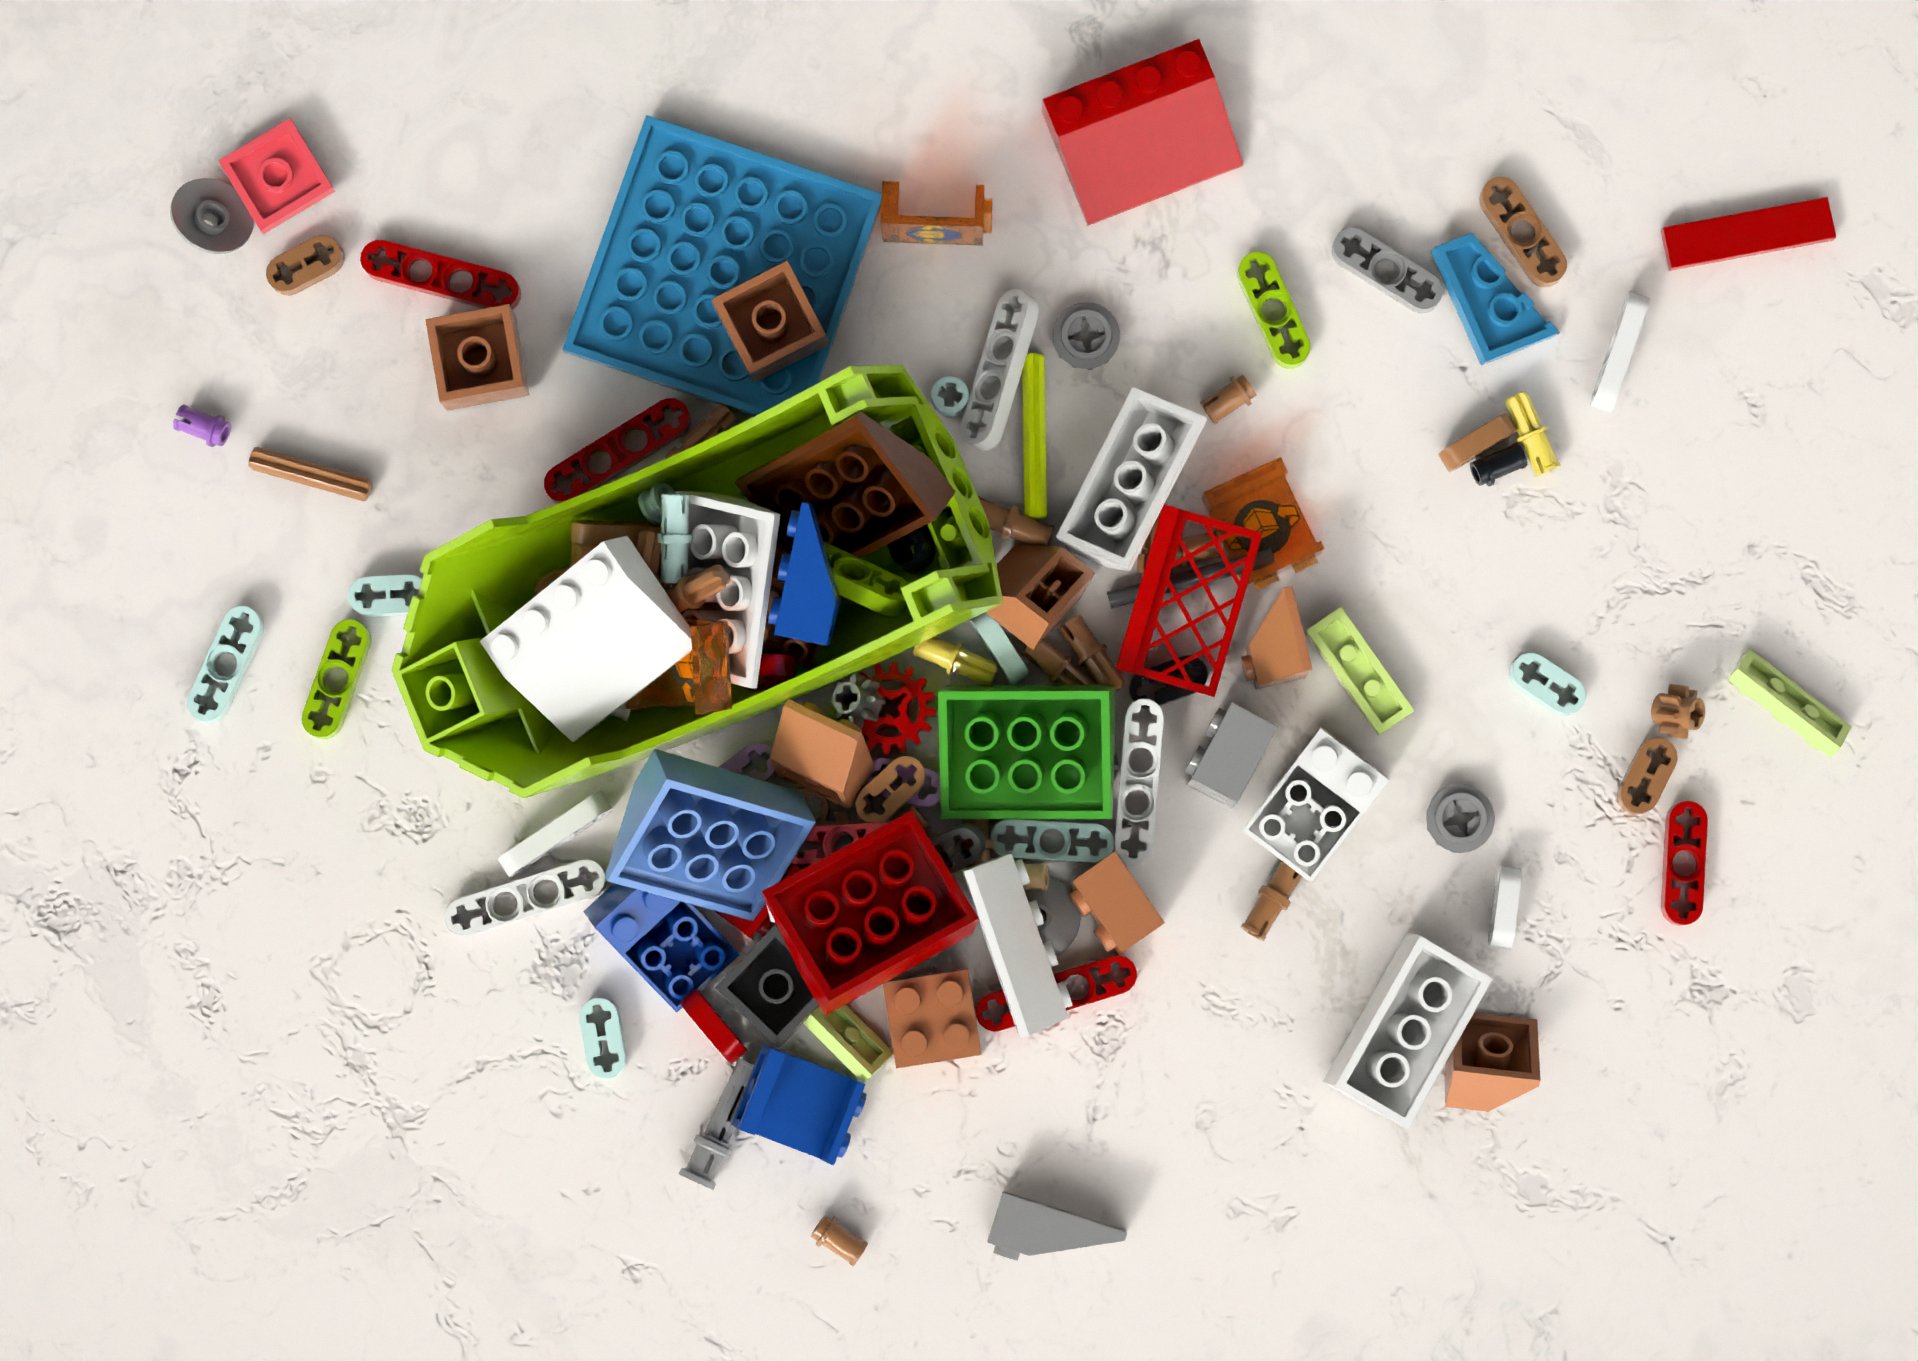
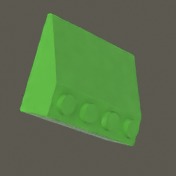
M945 685L938 691L941 819H1112L1115 755V685Z

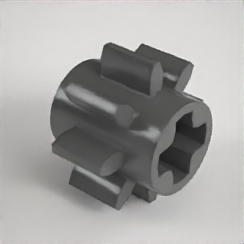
M852 673L850 682L837 680V687L834 690L833 697L829 698V702L833 703L834 708L837 710L834 716L835 720H848L860 729L863 728L864 720L877 722L879 720L877 715L881 710V706L885 704V700L881 699L880 694L877 692L880 683L870 679L866 680L865 676L857 673Z

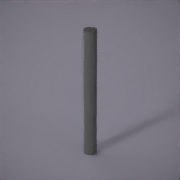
M1271 548L1257 552L1252 571L1275 565ZM1247 555L1229 559V562L1232 565ZM1222 561L1200 567L1199 570L1203 578L1206 579L1227 566ZM1245 563L1234 568L1236 575L1242 574ZM1194 569L1170 575V580L1176 591L1190 588L1200 582ZM1227 572L1211 582L1231 577V574ZM1140 584L1107 592L1111 609L1135 603ZM1167 585L1165 594L1172 593Z

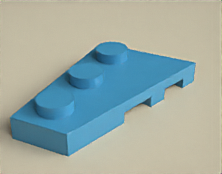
M1473 233L1438 245L1430 251L1481 366L1551 339L1560 333L1551 322L1547 323L1533 307L1535 303L1525 292L1521 294L1505 276L1506 270Z

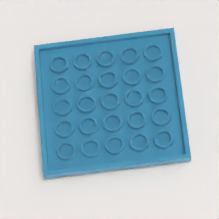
M646 115L562 350L564 353L727 406L730 409L751 416H756L820 382L883 203L884 194ZM788 261L827 335L829 345L753 384L715 311L711 299Z

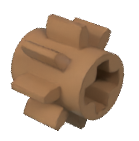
M1669 684L1668 694L1659 693L1654 698L1651 716L1653 722L1660 725V733H1667L1669 737L1687 739L1688 729L1697 730L1701 727L1705 718V705L1702 699L1696 698L1697 690H1690L1689 686Z

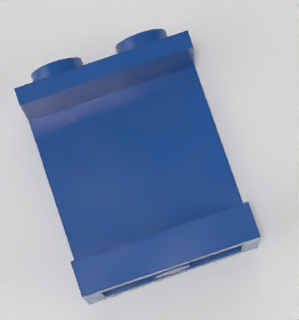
M763 1044L731 1125L741 1131L752 1135H759L834 1165L837 1157L842 1158L848 1149L851 1134L847 1133L853 1116L858 1117L863 1110L867 1096L863 1092L866 1084Z

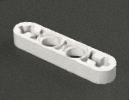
M1011 289L1005 292L997 304L961 423L960 432L963 440L982 451L994 448L1003 436L1039 316L1038 302L1035 298L1019 289ZM1022 307L1021 312H1015L1013 315L1015 308ZM1010 327V328H1012V329H1014V330H1015V328H1017V329H1016V332L1014 333V332L1008 330V328ZM1012 340L1013 349L1011 354L1007 358L1000 360L999 350L1006 341ZM1000 380L1001 389L999 394L995 398L988 400L987 390L990 384ZM984 407H987L991 409L992 412L990 413L986 410L983 412ZM986 426L985 432L977 434L979 427L983 428Z
M1148 698L1133 701L1126 710L1114 845L1115 852L1119 858L1131 865L1140 864L1148 859L1153 849L1164 716L1159 704ZM1142 705L1149 706L1150 713L1157 715L1156 722H1150L1147 728V737L1156 735L1155 744L1143 740L1129 742L1130 733L1139 736V722L1132 720V714L1140 712ZM1136 748L1148 749L1153 755V764L1145 772L1134 771L1128 763L1129 754ZM1135 790L1146 793L1150 801L1148 809L1138 815L1130 813L1125 807L1126 796ZM1123 818L1133 822L1149 820L1148 829L1139 826L1138 833L1139 841L1146 842L1145 849H1139L1137 856L1134 857L1129 856L1127 848L1121 847L1122 840H1129L1131 825L1122 827Z
M588 859L580 860L464 896L452 901L446 908L444 914L445 924L452 933L468 937L595 898L604 891L607 885L606 871L595 861ZM585 867L591 873H598L599 879L593 882L594 889L587 891V888L583 885L572 887L570 889L574 896L567 899L566 885L561 879L560 874L567 872V880L571 881L582 876L581 869ZM543 880H552L558 887V896L554 902L542 904L535 897V888ZM504 892L512 893L517 899V909L509 917L498 915L494 909L495 899ZM486 898V911L492 919L491 923L485 924V916H479L470 920L471 927L465 929L463 924H455L454 917L460 915L459 907L464 905L468 911L482 909V906L478 901Z

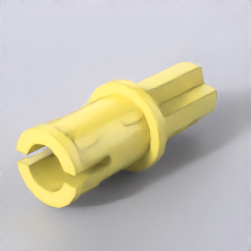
M1525 391L1508 397L1505 400V405L1519 435L1516 442H1522L1535 477L1561 466L1545 433L1549 429L1547 426H1542L1529 394Z
M936 636L915 645L913 656L920 657L947 669L946 673L949 675L954 671L984 685H990L993 682L998 670L996 662L963 649V643L959 642L955 645Z

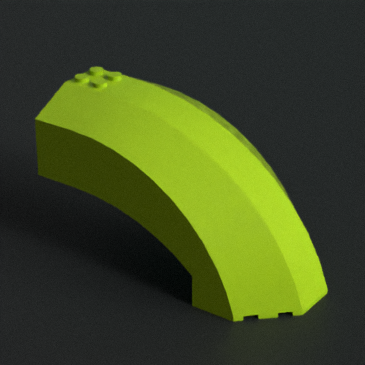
M903 364L849 366L743 423L658 463L532 514L520 517L490 519L425 554L419 571L424 573L417 596H412L403 630L407 631L401 653H396L391 671L424 751L436 757L443 756L460 764L459 768L486 781L493 780L510 788L509 792L521 798H528L648 758L654 749L666 751L785 704L787 699L795 700L937 636L1003 604L989 522L955 441ZM859 411L928 456L956 491L937 519L926 524L935 547V556L930 566L923 572L918 574L905 572L893 560L887 545L861 558L908 582V585L900 588L907 603L905 612L899 616H885L846 597H842L832 642L827 646L821 645L811 670L795 663V678L765 691L749 690L740 685L712 678L709 685L703 689L700 703H690L688 700L684 705L672 708L635 696L627 722L610 715L578 741L572 742L503 677L480 643L484 637L534 598V585L541 575L570 564L572 544L570 543L571 522L573 520L649 522L640 510L638 498L642 491L651 489L657 483H667L675 492H714L722 495H736L744 499V496L739 494V488L735 484L738 478ZM913 544V545L910 546V547H911V550H912V552H913V554H914L913 548L915 547V544ZM842 573L848 577H851L850 579L852 580H860L854 575ZM673 677L670 683L655 679L647 687L654 690V684L657 681L667 686V693L670 695H674L677 690H685L680 687L676 677Z

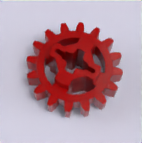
M892 662L889 672H883L881 666L875 664V675L870 678L864 672H861L860 675L865 676L866 680L870 679L879 683L895 681L906 686L897 691L886 690L880 684L877 692L880 694L881 699H887L890 703L901 700V704L897 707L900 715L895 719L891 715H886L884 718L880 717V714L883 712V707L881 706V710L877 715L879 720L877 722L864 720V725L861 729L863 737L869 738L867 743L869 751H872L877 744H881L884 755L889 756L891 746L897 745L899 751L905 754L906 742L911 740L917 746L922 744L918 736L920 730L931 733L932 727L925 722L926 717H935L937 711L927 707L926 703L934 700L935 695L934 692H922V689L927 684L925 677L917 681L912 680L914 668L909 667L905 670L904 674L898 673L897 662ZM917 698L919 714L915 724H913L908 718V706ZM883 727L896 728L901 735L885 737L875 732H878Z

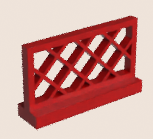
M1164 504L1115 669L1215 697L1263 533ZM1186 520L1204 525L1212 541L1190 553L1182 539ZM1211 527L1227 531V533L1216 538ZM1233 534L1251 538L1252 541L1247 556L1231 565L1219 542ZM1180 544L1185 556L1175 561ZM1215 545L1227 567L1204 579L1192 557ZM1189 560L1200 582L1178 594L1170 580L1173 567ZM1245 563L1239 580L1234 568ZM1230 572L1238 586L1235 598L1219 606L1207 583ZM1168 585L1173 597L1163 602ZM1203 586L1215 609L1192 620L1181 597ZM1177 601L1188 623L1166 635L1158 621L1161 608ZM1233 604L1227 621L1222 609ZM1218 613L1226 628L1223 639L1207 647L1195 624ZM1156 626L1162 638L1151 643ZM1191 627L1202 650L1180 661L1169 638ZM1165 642L1176 664L1162 672L1145 668L1144 664L1148 650ZM1221 645L1215 662L1210 650ZM1206 654L1214 669L1209 686L1191 681L1183 665ZM1179 668L1184 679L1169 675L1168 673Z

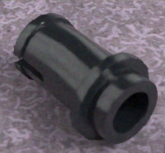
M1516 442L1488 456L1477 455L1476 461L1470 463V470L1479 486L1484 484L1492 486L1495 483V479L1518 469L1526 468L1528 464L1522 447Z

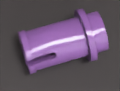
M185 404L179 407L176 415L191 422L184 419L181 421L174 419L173 428L175 430L206 440V445L210 447L216 445L223 446L230 435L231 423L226 422L224 416L219 414L213 417L192 409Z

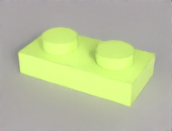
M847 1005L826 1016L821 1008L818 1007L803 1022L862 1083H865L894 1054Z

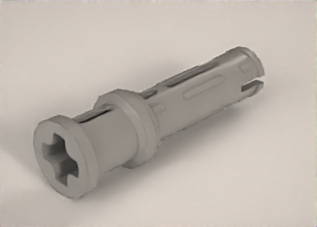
M741 1059L736 1061L737 1063L720 1096L705 1133L700 1131L699 1135H696L694 1141L697 1145L687 1167L681 1168L679 1175L712 1190L716 1186L713 1180L723 1158L729 1156L732 1151L730 1150L731 1145L728 1142L735 1127L731 1124L754 1068L753 1064Z

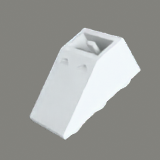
M1320 727L1242 831L1311 883L1390 780L1361 756Z

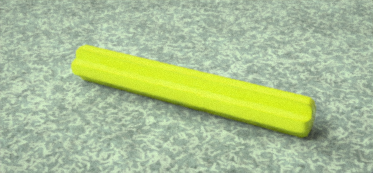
M1028 353L1022 369L1024 515L1038 520L1044 519L1047 516L1045 357L1039 353Z

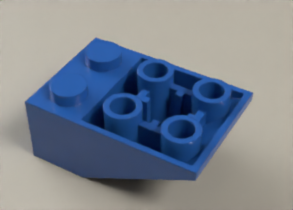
M801 503L800 511L792 510L787 536L794 537L791 554L783 553L778 580L785 581L782 597L777 596L773 598L768 623L776 625L774 635L827 646L832 642L840 597L814 505Z
M614 883L583 911L594 928L676 1013L683 1008L679 1003L695 988L700 992L740 955L693 904Z

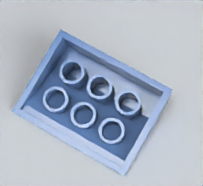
M654 749L634 782L605 878L607 882L753 921L766 904L762 891L780 882L816 821L800 791Z

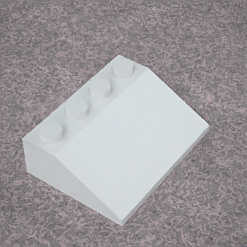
M676 491V493L690 495L688 523L689 533L692 534V543L688 544V575L695 576L713 565L723 566L725 572L730 575V582L726 584L724 590L705 599L704 604L698 609L688 608L680 614L686 622L697 623L701 637L709 645L714 658L712 678L748 688H757L780 514L744 499L714 492ZM664 583L663 589L666 591L677 585V583Z
M628 536L600 543L480 641L503 677L572 742L582 738L701 644Z

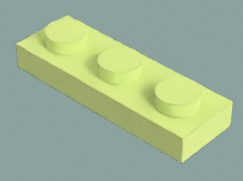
M1339 607L1305 631L1310 641L1377 736L1414 712L1410 703L1342 607Z
M1751 649L1740 658L1728 678L1742 694L1753 698L1770 711L1777 721L1788 725L1800 734L1811 747L1822 751L1829 758H1832L1841 748L1852 726Z

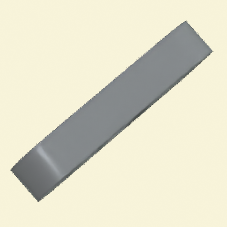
M1350 227L1343 229L1336 236L1332 245V256L1338 265L1413 312L1427 313L1438 305L1443 295V287L1440 280L1434 274L1359 228ZM1353 239L1360 242L1358 250L1366 256L1369 255L1371 248L1378 252L1371 259L1367 270L1361 267L1365 261L1364 257L1354 253L1349 258L1343 254L1345 246L1341 244L1342 241L1350 243ZM1388 259L1395 262L1399 268L1398 277L1393 281L1381 280L1375 272V266L1379 261ZM1407 271L1414 274L1409 280L1411 284L1420 288L1426 283L1431 287L1429 294L1433 297L1432 300L1425 298L1422 302L1415 299L1417 292L1407 284L1403 292L1396 289L1403 282Z

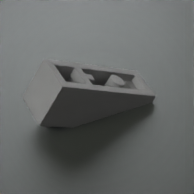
M1003 1191L987 1243L995 1245L993 1253L1018 1261L1020 1253L1032 1256L1125 1241L1127 1231Z

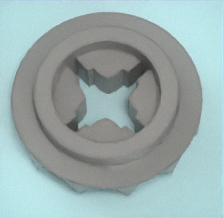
M1089 302L1074 304L1065 309L1055 322L1053 329L1055 349L1059 358L1063 359L1073 368L1092 370L1107 364L1119 346L1120 330L1118 323L1111 312L1101 305ZM1082 320H1086V326H1089L1090 333L1104 334L1092 340L1090 353H1086V348H1084L1082 341L1068 340V338H1074L1075 335L1080 334L1081 327L1083 326Z
M1452 785L1446 787L1433 797L1426 811L1427 830L1436 844L1453 853L1471 852L1481 847L1492 834L1495 823L1492 804L1480 790L1472 786ZM1453 801H1455L1456 806L1460 808L1462 813H1477V816L1472 817L1471 820L1465 823L1466 837H1464L1463 831H1460L1457 825H1443V822L1448 821V818L1454 815L1453 808L1455 807Z

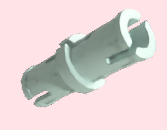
M663 493L661 494V533H657V542L661 543L660 582L678 583L681 577L688 575V544L692 543V534L689 533L688 523L690 495Z

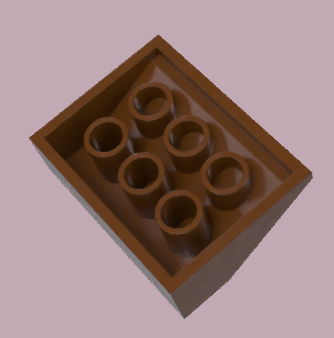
M861 411L741 476L735 482L749 502L780 514L777 538L788 551H792L794 537L787 536L792 510L800 511L801 503H808L814 505L823 540L858 558H862L936 520L956 492L928 456Z

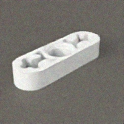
M1629 291L1600 370L1590 406L1607 412L1612 411L1639 337L1650 298Z
M599 791L505 852L498 858V861L509 878L514 877L604 818L613 808L603 793Z

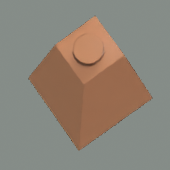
M1292 586L1283 588L1247 646V655L1241 656L1246 681L1253 680L1256 690L1305 679L1313 670Z
M1474 1012L1446 1062L1445 1107L1489 1112L1539 1087L1541 1079L1537 1019Z

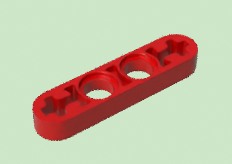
M385 240L369 242L361 252L360 261L363 269L371 278L377 281L483 309L509 304L514 309L521 300V289L518 282L512 275L503 271ZM381 251H385L388 259L401 263V255H406L401 263V276H396L398 273L396 267L383 264L380 270H376L375 264L370 261L371 257H378ZM419 260H425L432 265L431 276L423 282L412 280L409 274L411 266ZM458 271H466L473 278L471 287L462 293L455 292L450 287V279ZM481 276H486L484 283L486 286L500 288L502 282H506L508 290L512 292L511 296H503L501 302H496V297L492 292L481 289ZM480 289H481V295H482V297H481V298H477L476 296L478 295V293H479V291H480Z
M676 398L663 399L555 465L547 472L544 478V488L547 495L554 502L561 503L599 488L680 438L688 431L691 424V416L687 406ZM670 408L673 413L681 411L683 414L678 417L680 425L676 428H672L670 424L660 427L657 430L663 437L655 441L651 428L644 422L652 418V422L656 426L665 419L663 412L666 409ZM633 429L642 430L647 435L646 446L637 452L627 450L624 446L625 435ZM598 451L608 453L612 459L610 468L602 474L593 473L588 467L590 456ZM580 462L582 471L591 481L584 485L580 477L570 484L571 493L565 495L561 490L554 493L553 489L558 485L556 478L559 475H563L566 479L572 478L578 474L573 466Z
M1119 955L1053 975L1056 983L1065 982L1072 975L1083 976L1089 983V991L1085 998L1081 1000L1071 999L1073 1006L1065 1008L1067 1011L1129 991L1135 985L1137 970L1132 961L1127 957ZM1118 962L1121 969L1128 968L1130 976L1124 978L1125 986L1117 987L1114 981L1101 984L1105 993L1096 995V983L1089 969L1097 967L1098 976L1111 972L1110 964ZM1003 990L989 993L981 998L976 1007V1018L983 1028L994 1032L1015 1027L1011 1012L1001 1016L1002 1023L999 1025H994L992 1019L984 1020L982 1012L988 1009L987 1002L990 1000H996L998 1006L1007 1004Z

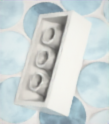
M1132 387L1056 538L1071 552L1107 568L1130 571L1207 418Z
M1008 853L962 869L1019 1036L1023 1038L1067 1019L1068 1015L1065 1008L1073 1006L1065 982L1056 983L1051 967L1058 965V961L1051 941L1042 943L1037 926L1043 925L1044 921L1036 900L1028 902L1023 885L1029 884L1030 880L1023 860L1014 861L1012 854Z
M1407 933L1323 1082L1405 1129H1409L1493 978L1421 935Z

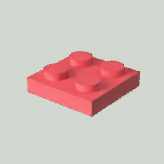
M291 118L218 160L263 234L336 192Z

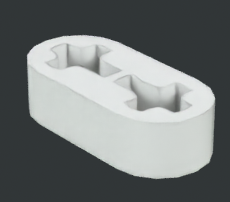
M1501 865L1498 867L1488 932L1489 946L1512 948L1521 892V868Z

